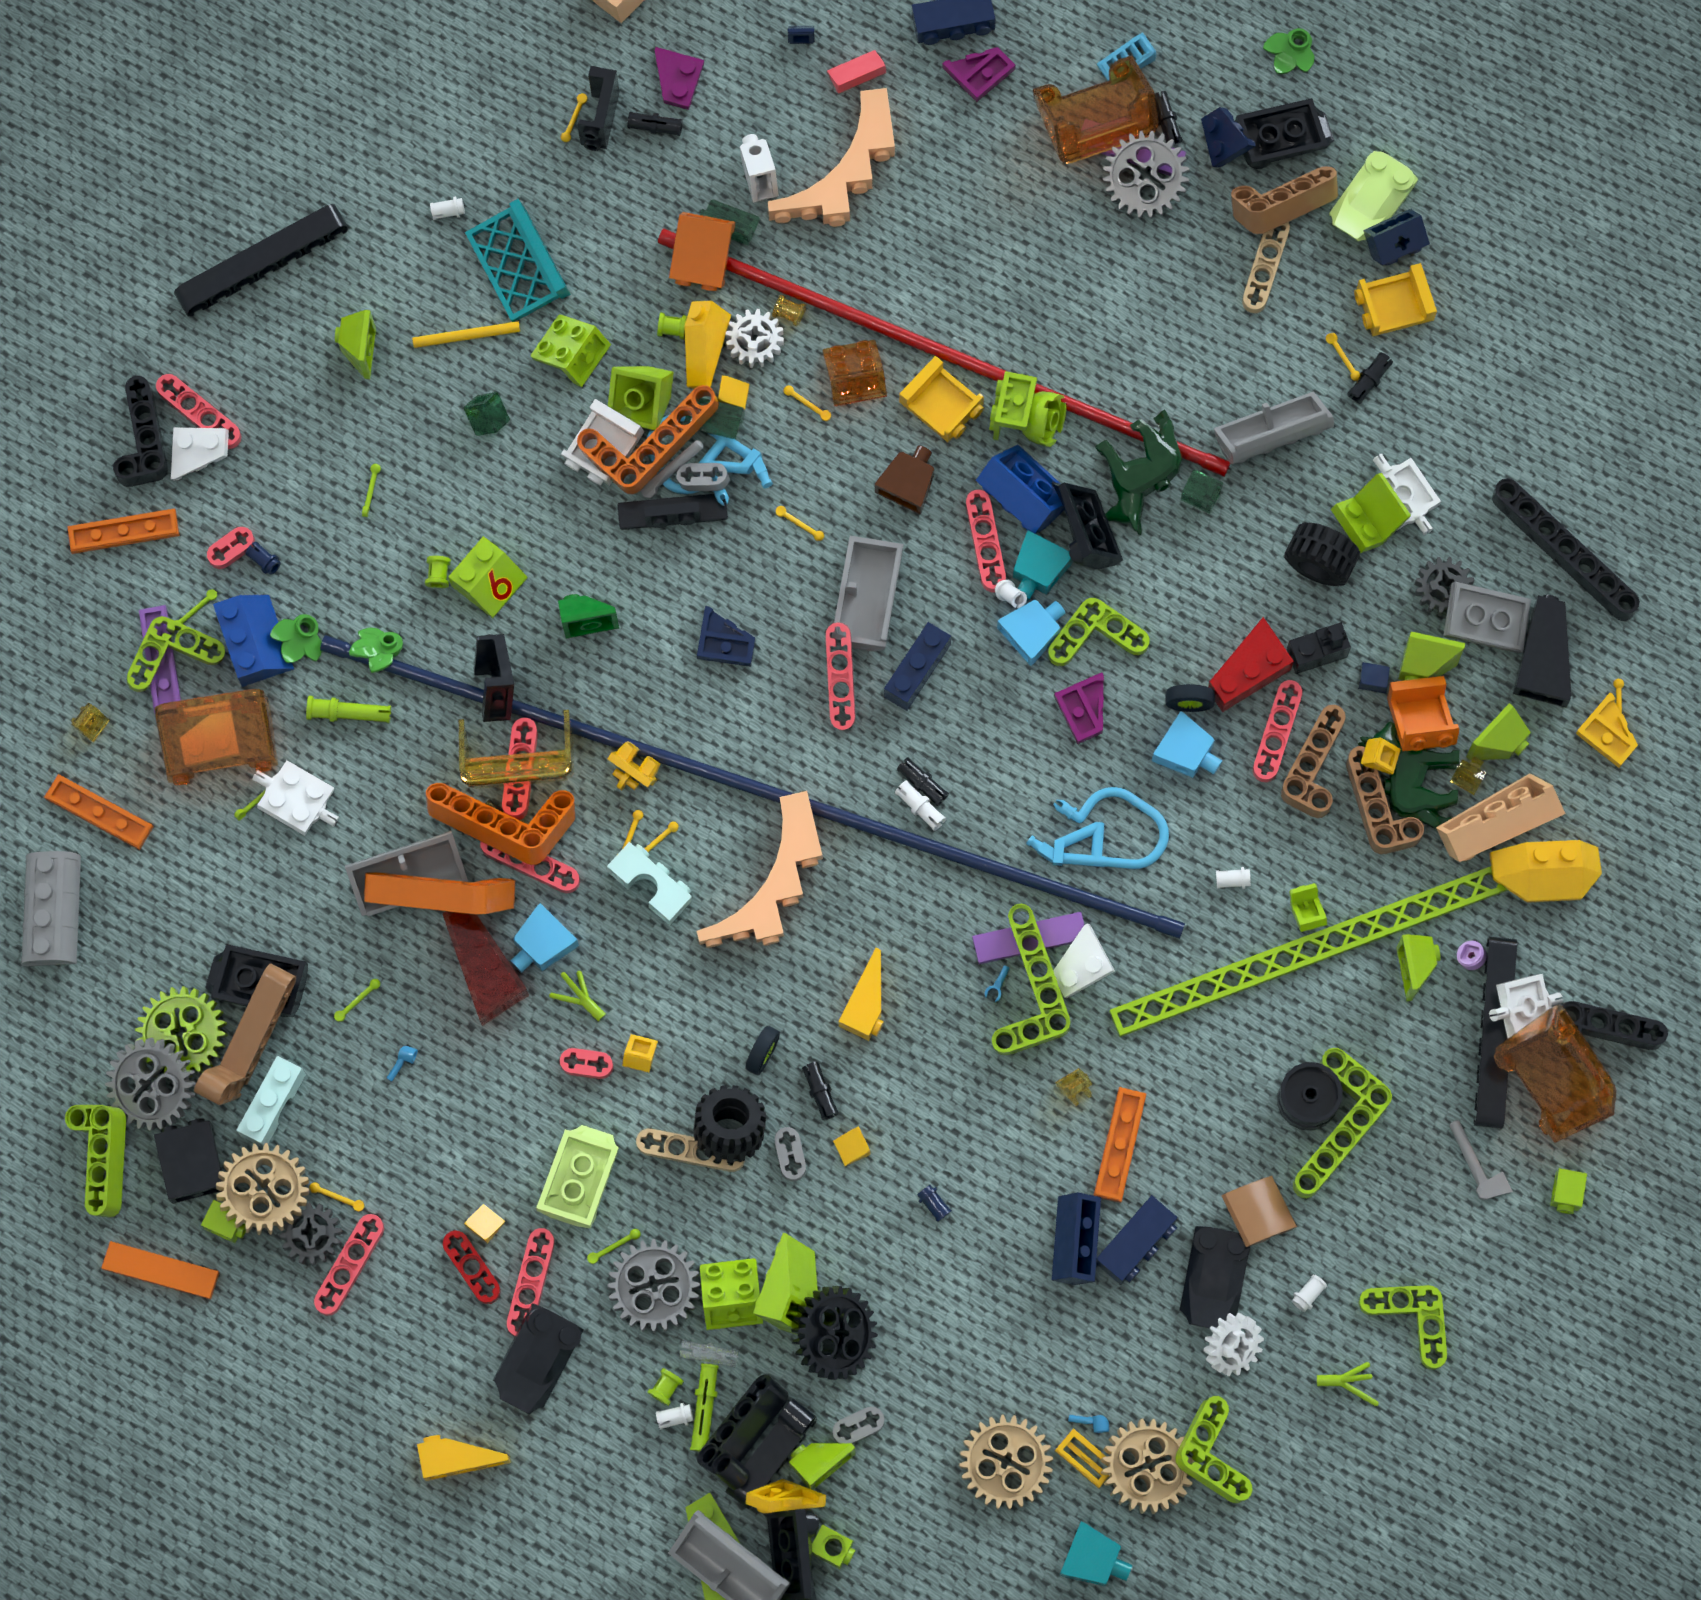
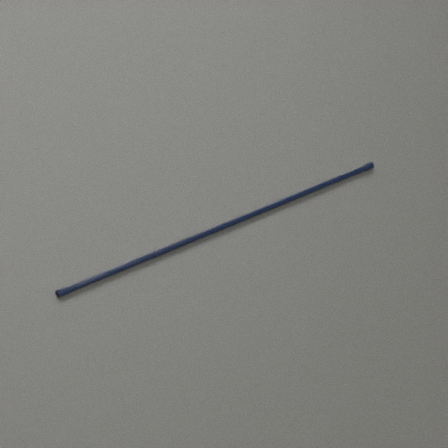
M327 635L324 636L320 651L369 665V658L349 655L352 645L348 642ZM394 659L389 667L383 669L384 671L483 704L484 689ZM514 699L512 702V714L529 718L619 749L625 742L629 741L638 747L637 756L643 758L650 756L661 764L780 803V797L794 794ZM809 799L813 815L1153 928L1157 932L1178 939L1181 937L1185 925L1183 922L1162 915L1158 916Z

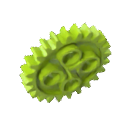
M182 986L180 994L173 987L170 988V996L160 991L161 1000L158 1001L151 997L150 1001L153 1007L150 1009L143 1006L142 1009L147 1013V1016L137 1018L140 1022L144 1023L143 1027L135 1028V1031L143 1035V1037L137 1040L142 1039L145 1043L146 1039L153 1038L156 1043L158 1040L164 1039L165 1046L170 1042H174L176 1044L175 1053L184 1050V1041L188 1055L186 1057L182 1055L180 1060L182 1062L190 1060L189 1065L185 1067L187 1071L195 1069L202 1074L203 1064L212 1067L213 1064L210 1058L212 1056L216 1058L221 1057L216 1052L217 1047L225 1048L226 1046L219 1042L220 1038L228 1036L227 1033L220 1031V1028L227 1025V1022L218 1020L224 1012L222 1010L214 1011L218 1003L214 1000L207 1003L208 994L204 993L198 998L199 990L193 988L190 995L188 988ZM176 1008H179V1010H180V1012H179V1018H180V1020H178V1018H177V1016H176V1013H175V1009H176ZM191 1009H197V1020L189 1023L187 1021L188 1012ZM164 1015H170V1025L162 1029L160 1027V1019ZM180 1025L187 1029V1032L182 1034L183 1041L181 1037L176 1035V1032L180 1031ZM197 1036H202L204 1040L203 1046L198 1050H194L192 1048L193 1039ZM147 1058V1064L154 1063L152 1059ZM164 1066V1073H165V1072L167 1071V1067H166V1066Z

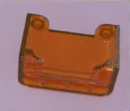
M1132 55L1119 59L1111 65L1109 81L1062 97L1058 87L1052 84L1033 89L1035 103L1059 159L1064 163H1073L1111 150L1112 147H1120V139L1126 143L1130 142V133L1135 139H1139L1140 131H1143L1145 138L1149 137L1150 132H1156L1159 122L1154 91Z
M249 689L157 705L154 709L166 776L169 783L185 785L190 783V779L194 778V773L248 764L251 768H255V771L266 772L271 770L272 766L278 765L270 702L263 690Z
M1558 1004L1546 1010L1496 1047L1494 1054L1496 1064L1500 1069H1505L1507 1072L1515 1070L1541 1109V1119L1539 1120L1541 1130L1545 1135L1549 1134L1554 1143L1614 1115L1616 1102L1615 1085L1561 1005Z

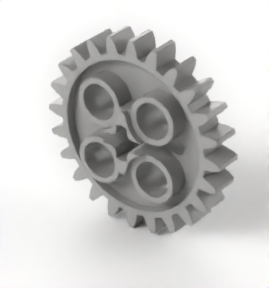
M1140 131L1139 139H1135L1130 133V142L1126 143L1120 139L1122 148L1112 147L1116 155L1114 157L1106 156L1111 166H1105L1103 170L1110 173V176L1104 177L1103 181L1111 183V185L1105 190L1107 193L1115 192L1110 200L1115 202L1120 199L1118 206L1120 210L1128 206V215L1137 210L1138 217L1141 218L1144 211H1147L1149 217L1152 218L1153 211L1157 210L1162 216V207L1166 206L1168 209L1173 210L1170 202L1174 200L1180 203L1181 200L1177 193H1186V189L1181 186V183L1189 182V179L1184 177L1183 173H1187L1190 170L1189 167L1181 166V164L1187 161L1186 156L1178 157L1182 151L1181 147L1172 149L1173 139L1164 143L1165 135L1163 133L1158 139H1155L1154 131L1150 132L1148 138H1145L1143 131ZM1142 149H1148L1151 152L1150 160L1145 163L1137 160V154ZM1131 159L1144 171H1148L1149 168L1152 169L1150 172L1152 177L1162 183L1165 189L1161 190L1148 178L1142 181L1141 173L1130 166L1127 160ZM1164 165L1172 168V174L1167 179H1161L1158 176L1159 168ZM1126 170H1131L1135 174L1134 180L1129 184H1124L1120 180L1121 174ZM1145 187H1153L1156 191L1154 198L1151 200H1144L1141 197V192Z
M153 1038L146 1039L145 1043L140 1039L135 1041V1046L132 1043L125 1045L126 1051L121 1050L116 1053L120 1060L110 1061L115 1070L106 1072L108 1076L113 1078L112 1081L105 1083V1086L113 1088V1091L107 1094V1097H115L116 1099L111 1107H120L125 1115H128V1125L137 1120L138 1129L143 1128L146 1124L148 1130L155 1129L156 1125L159 1129L167 1126V1123L169 1125L176 1123V1117L181 1118L185 1116L182 1108L187 1109L192 1106L186 1099L195 1097V1093L189 1091V1087L196 1085V1082L189 1080V1076L193 1075L195 1071H187L185 1068L189 1065L190 1060L183 1062L180 1060L184 1053L183 1051L173 1053L175 1044H169L164 1048V1039L158 1040L156 1043ZM147 1058L152 1059L154 1062L153 1071L147 1067ZM164 1066H166L167 1071L154 1080L151 1084L152 1089L144 1091L137 1102H135L134 1098L150 1085L149 1079L157 1077ZM129 1077L135 1081V1090L128 1086ZM167 1078H170L174 1084L172 1091L166 1086ZM149 1097L155 1102L154 1110L148 1107L147 1100Z
M652 1239L651 1247H647L642 1240L640 1243L641 1249L639 1250L630 1245L631 1255L628 1256L623 1252L620 1253L624 1260L623 1263L614 1261L613 1264L618 1269V1272H609V1276L615 1282L607 1284V1287L616 1292L611 1294L609 1299L610 1301H619L614 1305L613 1309L614 1311L624 1310L620 1316L622 1321L631 1317L630 1327H634L639 1322L642 1332H644L647 1325H651L653 1333H656L657 1326L662 1325L666 1332L668 1330L667 1323L672 1322L674 1326L678 1327L677 1317L680 1316L687 1320L688 1317L685 1309H695L690 1300H699V1295L694 1293L693 1290L701 1288V1285L692 1280L697 1278L699 1273L698 1271H690L695 1265L694 1261L685 1263L688 1256L686 1251L680 1255L677 1254L678 1245H674L669 1250L666 1240H664L661 1247H657L656 1240ZM662 1262H668L672 1265V1269L667 1275H661L656 1271L657 1266ZM633 1270H642L644 1272L642 1281L634 1283L629 1280V1275ZM675 1277L679 1278L678 1282L659 1285L657 1292L647 1288L636 1294L629 1293L632 1289L650 1286V1280L655 1279L657 1283H663ZM667 1290H677L679 1298L671 1303L665 1301L664 1294ZM641 1297H648L652 1300L651 1306L646 1310H640L636 1307V1303Z

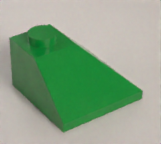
M578 594L567 595L563 600H558L566 639L619 629L616 609L611 605L585 595L579 596Z

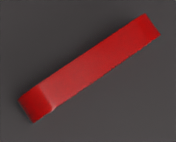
M457 1230L447 1233L443 1239V1248L476 1298L483 1304H492L497 1301L501 1293L500 1286L467 1236ZM453 1237L457 1240L463 1239L460 1245L465 1253L469 1249L472 1251L471 1254L463 1256L459 1262L455 1260L461 1257L455 1248L451 1250L448 1248L451 1246L450 1240ZM469 1260H476L480 1264V1269L475 1275H468L464 1272V1265ZM485 1272L488 1275L483 1278L488 1286H495L492 1290L493 1296L490 1298L487 1295H480L483 1289L478 1281L474 1286L471 1281L481 1278Z

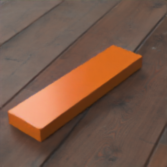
M175 508L67 526L72 554L180 536Z
M59 774L44 796L49 802L138 850L141 849L154 827L145 820Z
M1119 1087L1094 1196L1118 1203L1122 1202L1147 1093Z
M112 1241L109 1243L101 1267L109 1272L210 1300L220 1273L213 1269Z

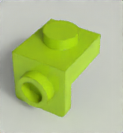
M1315 883L1299 886L1289 891L1290 906L1300 932L1327 925V917L1318 898V888Z

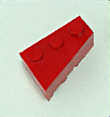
M1263 617L1209 681L1208 687L1214 690L1215 702L1220 710L1224 712L1291 671L1294 661Z

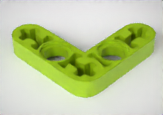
M1088 598L1080 605L1051 643L1048 657L1051 663L1056 666L1067 665L1095 629L1133 655L1144 654L1149 647L1150 638L1143 629L1101 600ZM1095 605L1098 607L1097 612L1099 615H1091V617L1088 619V624L1092 625L1089 627L1087 623L1083 621L1088 613V609L1086 607L1088 606L1092 608ZM1116 620L1122 624L1123 628L1119 633H1112L1108 630L1107 624L1110 621ZM1073 626H1079L1084 630V635L1079 639H1074L1069 635V629ZM1127 628H1130L1129 635L1134 639H1137L1139 636L1142 637L1143 646L1137 645L1132 647L1133 641L1126 636L1124 641L1120 638L1125 635ZM1064 637L1070 643L1065 651L1067 657L1061 656L1058 659L1055 657L1056 652L1054 649H1062L1065 645V640H1062Z
M157 617L151 622L128 671L127 685L136 692L147 690L168 647L207 665L219 664L224 659L225 647L219 640L170 618ZM162 623L166 624V630L173 634L175 628L179 629L175 637V643L170 641L172 635L163 633L162 636H158V630L154 627H160ZM184 634L192 635L195 639L194 646L191 648L182 647L179 642L180 637ZM200 639L205 641L203 647L207 649L216 646L217 653L220 656H214L210 659L208 658V652L203 649L200 650V654L195 653L199 647ZM147 647L155 648L159 654L158 658L154 661H147L142 654L144 649ZM137 662H140L145 667L153 668L152 671L148 668L146 669L144 679L147 681L146 683L140 682L139 685L134 684L135 679L131 677L132 675H138L142 666L136 665Z
M1430 1285L1370 1288L1362 1292L1358 1304L1361 1311L1367 1315L1416 1313L1419 1352L1422 1364L1432 1370L1439 1369L1444 1365L1447 1360L1443 1299L1438 1288ZM1416 1291V1298L1424 1297L1426 1292L1429 1291L1431 1296L1436 1297L1437 1301H1433L1431 1307L1427 1306L1425 1301H1418L1416 1303L1418 1308H1413L1414 1298L1412 1292ZM1383 1293H1388L1387 1305L1389 1309H1384L1385 1303L1376 1304L1374 1309H1370L1368 1304H1364V1300L1368 1299L1369 1294H1373L1374 1299L1377 1300L1384 1299ZM1403 1293L1406 1295L1408 1305L1405 1308L1395 1307L1392 1302L1394 1294ZM1434 1320L1438 1324L1439 1331L1436 1335L1432 1336L1424 1332L1423 1324L1425 1321ZM1440 1339L1441 1344L1435 1343V1352L1441 1354V1358H1438L1436 1364H1433L1431 1359L1426 1358V1354H1429L1431 1351L1430 1343L1425 1345L1424 1340L1434 1341Z
M1212 1396L1204 1400L1200 1405L1176 1453V1463L1182 1471L1232 1503H1240L1248 1499L1252 1494L1250 1480L1209 1453L1229 1413L1227 1402L1220 1396ZM1217 1405L1216 1411L1218 1414L1213 1416L1210 1421L1205 1420L1211 1416L1213 1411L1209 1406ZM1198 1426L1204 1427L1207 1430V1441H1201L1197 1437L1196 1430ZM1190 1452L1193 1454L1192 1459L1195 1461L1191 1464L1187 1462L1189 1458L1185 1455ZM1210 1466H1214L1219 1470L1220 1478L1218 1481H1213L1209 1477L1208 1468ZM1239 1483L1241 1485L1239 1490L1243 1493L1237 1495L1235 1494L1236 1488L1232 1485Z

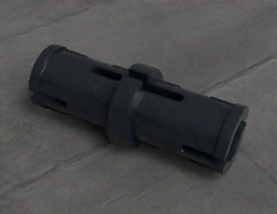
M1161 91V97L1159 92L1153 94L1151 101L1157 114L1156 122L1158 126L1161 125L1166 143L1171 139L1174 140L1175 144L1181 143L1183 139L1176 123L1177 115L1176 112L1172 111L1167 92Z
M630 111L627 128L647 130L651 134L661 132L680 136L683 120L661 117L658 113L647 115Z
M1379 352L1371 365L1366 370H1362L1360 373L1361 377L1351 390L1348 391V397L1354 395L1352 400L1361 404L1372 388L1380 384V378L1393 364L1392 359L1387 361L1390 357L1385 353Z
M907 757L904 759L905 763L901 762L898 766L897 771L913 783L914 788L918 792L922 791L938 807L942 803L941 801H944L949 796V792L937 784L929 772L925 773Z
M812 1062L807 1064V1067H802L810 1087L809 1094L811 1098H814L822 1120H828L837 1116L839 1112L830 1093L832 1089L830 1084H827L824 1079L819 1062Z

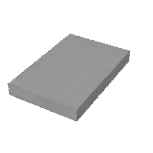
M1453 582L1443 636L1510 652L1522 653L1531 599Z

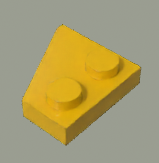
M1611 692L1576 732L1580 738L1618 768L1621 767L1638 746L1633 734L1628 730V723L1624 715L1620 714L1615 703V697Z
M780 1479L747 1492L746 1504L757 1508V1511L761 1513L818 1508L825 1506L826 1495L791 1481Z

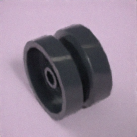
M1305 1062L1294 1066L1285 1075L1277 1093V1106L1281 1116L1291 1126L1300 1130H1316L1326 1126L1334 1118L1342 1101V1086L1338 1076L1329 1067L1316 1062ZM1306 1092H1310L1311 1096H1315V1098L1308 1099L1305 1095Z

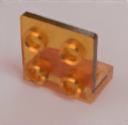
M863 340L857 343L842 346L836 345L823 349L834 406L887 397L884 370L875 340Z

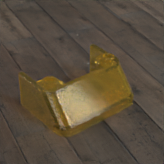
M563 710L565 750L469 758L464 719H458L459 771L462 782L470 788L480 789L559 782L571 778L575 768L573 734L569 710Z

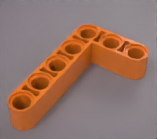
M701 385L696 387L628 459L594 429L588 428L581 431L578 435L577 443L584 456L599 470L609 476L610 480L627 494H636L643 489L716 412L719 404L718 399L709 386ZM703 396L711 397V401L707 405L698 404ZM687 415L693 417L689 424H680L682 417ZM664 436H674L670 444H661ZM590 439L598 440L594 448H585L586 442ZM650 454L655 456L651 464L642 463L645 456ZM607 458H617V461L614 465H604L605 460ZM627 475H636V479L633 483H623L624 478Z
M443 783L431 784L426 790L427 810L432 818L529 865L541 863L575 820L574 796L565 790L554 792L529 824Z
M369 872L365 873L364 902L468 914H489L514 908L516 880L492 878L476 882Z

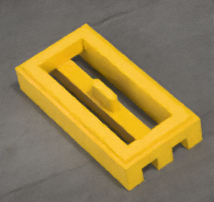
M1073 1428L1055 1449V1452L1099 1489L1108 1479L1109 1475L1101 1474L1103 1469L1070 1441L1075 1438L1100 1460L1106 1456ZM1067 1446L1101 1475L1100 1479L1098 1480L1063 1449Z

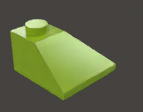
M362 310L342 317L340 327L335 329V343L339 344L341 352L364 379H370L376 335V327L370 310Z
M650 366L612 367L608 407L640 425L642 428L656 430L671 399L674 372Z
M1410 632L1404 649L1398 680L1405 681L1438 677L1458 665L1465 648V643Z
M1509 703L1473 741L1466 756L1469 760L1510 759L1514 753L1518 756L1523 753L1529 745L1526 740L1531 732L1514 706Z
M1402 935L1396 947L1406 1001L1414 999L1436 968L1437 961L1441 960L1438 944L1434 945L1433 938L1430 936Z
M811 1443L807 1447L802 1444L790 1454L792 1460L789 1461V1465L806 1486L814 1490L856 1455V1451L852 1443Z

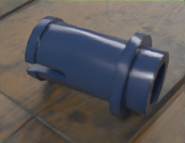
M253 542L252 545L255 548L250 545L246 550V556L256 562L262 568L263 573L274 574L281 565L279 557L271 555L258 542Z
M928 1185L917 1194L920 1198L919 1203L923 1202L936 1221L939 1222L952 1210L948 1208L936 1191L938 1189Z

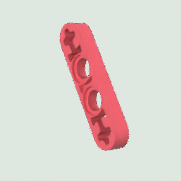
M165 374L157 380L156 389L160 397L198 428H219L221 425L222 428L228 429L229 433L233 431L234 439H228V449L239 445L241 442L239 428L180 379L172 374ZM173 382L175 391L179 393L177 398L170 390L164 392L163 385L165 383L170 385ZM193 398L196 400V405L190 410H185L181 406L183 400ZM213 414L216 416V421L211 426H205L201 423L203 416Z
M974 490L966 498V509L983 587L989 592H995L996 585H992L991 581H986V579L990 578L989 567L994 566L995 576L1001 577V579H998V582L1006 580L997 529L989 495L983 490ZM975 497H979L980 501H985V503H982L983 515L978 516L977 506L971 505ZM981 522L988 523L991 531L986 535H981L976 531V525ZM985 548H992L996 552V557L992 560H985L980 553Z
M837 622L827 628L825 635L829 708L832 725L837 729L845 730L853 726L856 718L852 641L848 626ZM836 627H840L842 632H846V637L841 638V647L847 645V651L837 650L831 652V646L837 647L836 638H831V632H835ZM838 654L844 655L848 661L847 667L841 671L836 670L832 665V659ZM838 682H844L849 686V693L844 698H839L834 694V686ZM850 700L851 706L845 705V714H850L851 718L843 726L839 720L835 719V715L840 714V706L834 707V701L845 702Z
M1284 681L1277 690L1253 765V774L1261 782L1272 781L1277 775L1302 697V688L1296 681ZM1291 687L1294 689L1293 693L1297 697L1292 696L1287 707L1283 705L1286 694L1282 690L1287 691ZM1283 712L1288 715L1289 722L1283 726L1278 725L1274 721V715ZM1271 737L1279 739L1281 748L1276 751L1268 749L1266 747V740ZM1266 757H1278V760L1271 759L1269 768L1273 772H1268L1267 775L1261 774L1262 769L1258 768V766L1264 765Z
M520 718L512 726L502 799L503 812L518 820H522L528 812L538 738L536 724L529 718ZM524 726H527L530 731L526 734V743H522L520 732L523 731ZM519 751L529 753V758L525 762H517L514 760V756ZM516 776H522L526 779V782L522 787L516 788L511 785V780ZM514 795L518 796L519 807L516 809V812H511L510 807H513Z
M480 841L481 850L487 857L560 892L572 893L579 887L580 878L577 871L562 862L546 856L542 862H547L550 865V871L548 874L541 876L535 872L536 865H529L524 862L519 864L513 863L510 860V855L505 853V857L502 858L500 857L503 854L502 851L495 848L489 851L488 845ZM559 867L558 874L564 877L572 874L574 883H568L565 887L562 886L563 881L555 876L554 881H550V879L554 876L555 868Z
M367 1214L359 1220L314 1299V1305L321 1314L326 1316L333 1315L340 1309L383 1235L384 1224L377 1215ZM374 1220L376 1221L375 1226L378 1228V1231L376 1233L372 1231L369 1233L366 1239L372 1242L368 1246L363 1240L356 1239L358 1234L364 1237L367 1231L364 1224L366 1222L371 1224ZM354 1245H361L364 1248V1256L359 1260H353L349 1257V1250ZM339 1270H347L350 1273V1280L344 1285H339L334 1280L335 1274ZM329 1284L335 1289L343 1291L340 1296L336 1292L333 1295L332 1301L335 1303L333 1307L328 1306L326 1309H322L323 1303L320 1301L321 1298H328L332 1292L331 1289L327 1288Z
M545 1228L534 1230L528 1239L507 1318V1328L513 1336L516 1335L517 1331L512 1322L518 1321L521 1314L520 1311H515L516 1306L523 1310H529L531 1304L525 1305L520 1302V1293L523 1290L530 1289L535 1293V1300L532 1303L537 1305L540 1303L555 1245L552 1233ZM541 1234H544L546 1240L549 1241V1245H543L541 1255H547L545 1260L539 1256H529L531 1251L537 1253L538 1245L534 1242V1239L540 1238ZM531 1262H539L543 1267L542 1273L537 1277H531L526 1272L527 1266Z

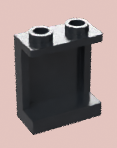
M590 66L588 77L592 97L599 98L594 121L579 119L577 126L581 145H584L588 150L598 151L600 148L607 149L620 90L617 70Z
M504 634L477 636L474 675L491 676L490 678H485L482 704L483 722L511 720L514 680Z
M203 1118L189 1121L188 1126L181 1128L168 1126L160 1130L161 1133L154 1134L168 1200L172 1204L221 1192L216 1189V1183L223 1182L218 1177V1173L222 1169L213 1135L214 1128L209 1120L205 1121Z

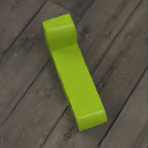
M105 1105L71 1106L65 1114L67 1127L71 1130L88 1132L85 1208L90 1215L114 1217L119 1213L122 1205L126 1115L120 1108ZM108 1114H109V1121H108V1123H107V1122H106V1119H107V1116H108ZM108 1143V1148L105 1152V1145ZM106 1171V1178L103 1179L104 1172Z

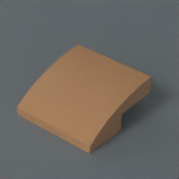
M1272 1176L1249 1183L1222 1195L1246 1247L1264 1242L1273 1236L1286 1233L1297 1227Z

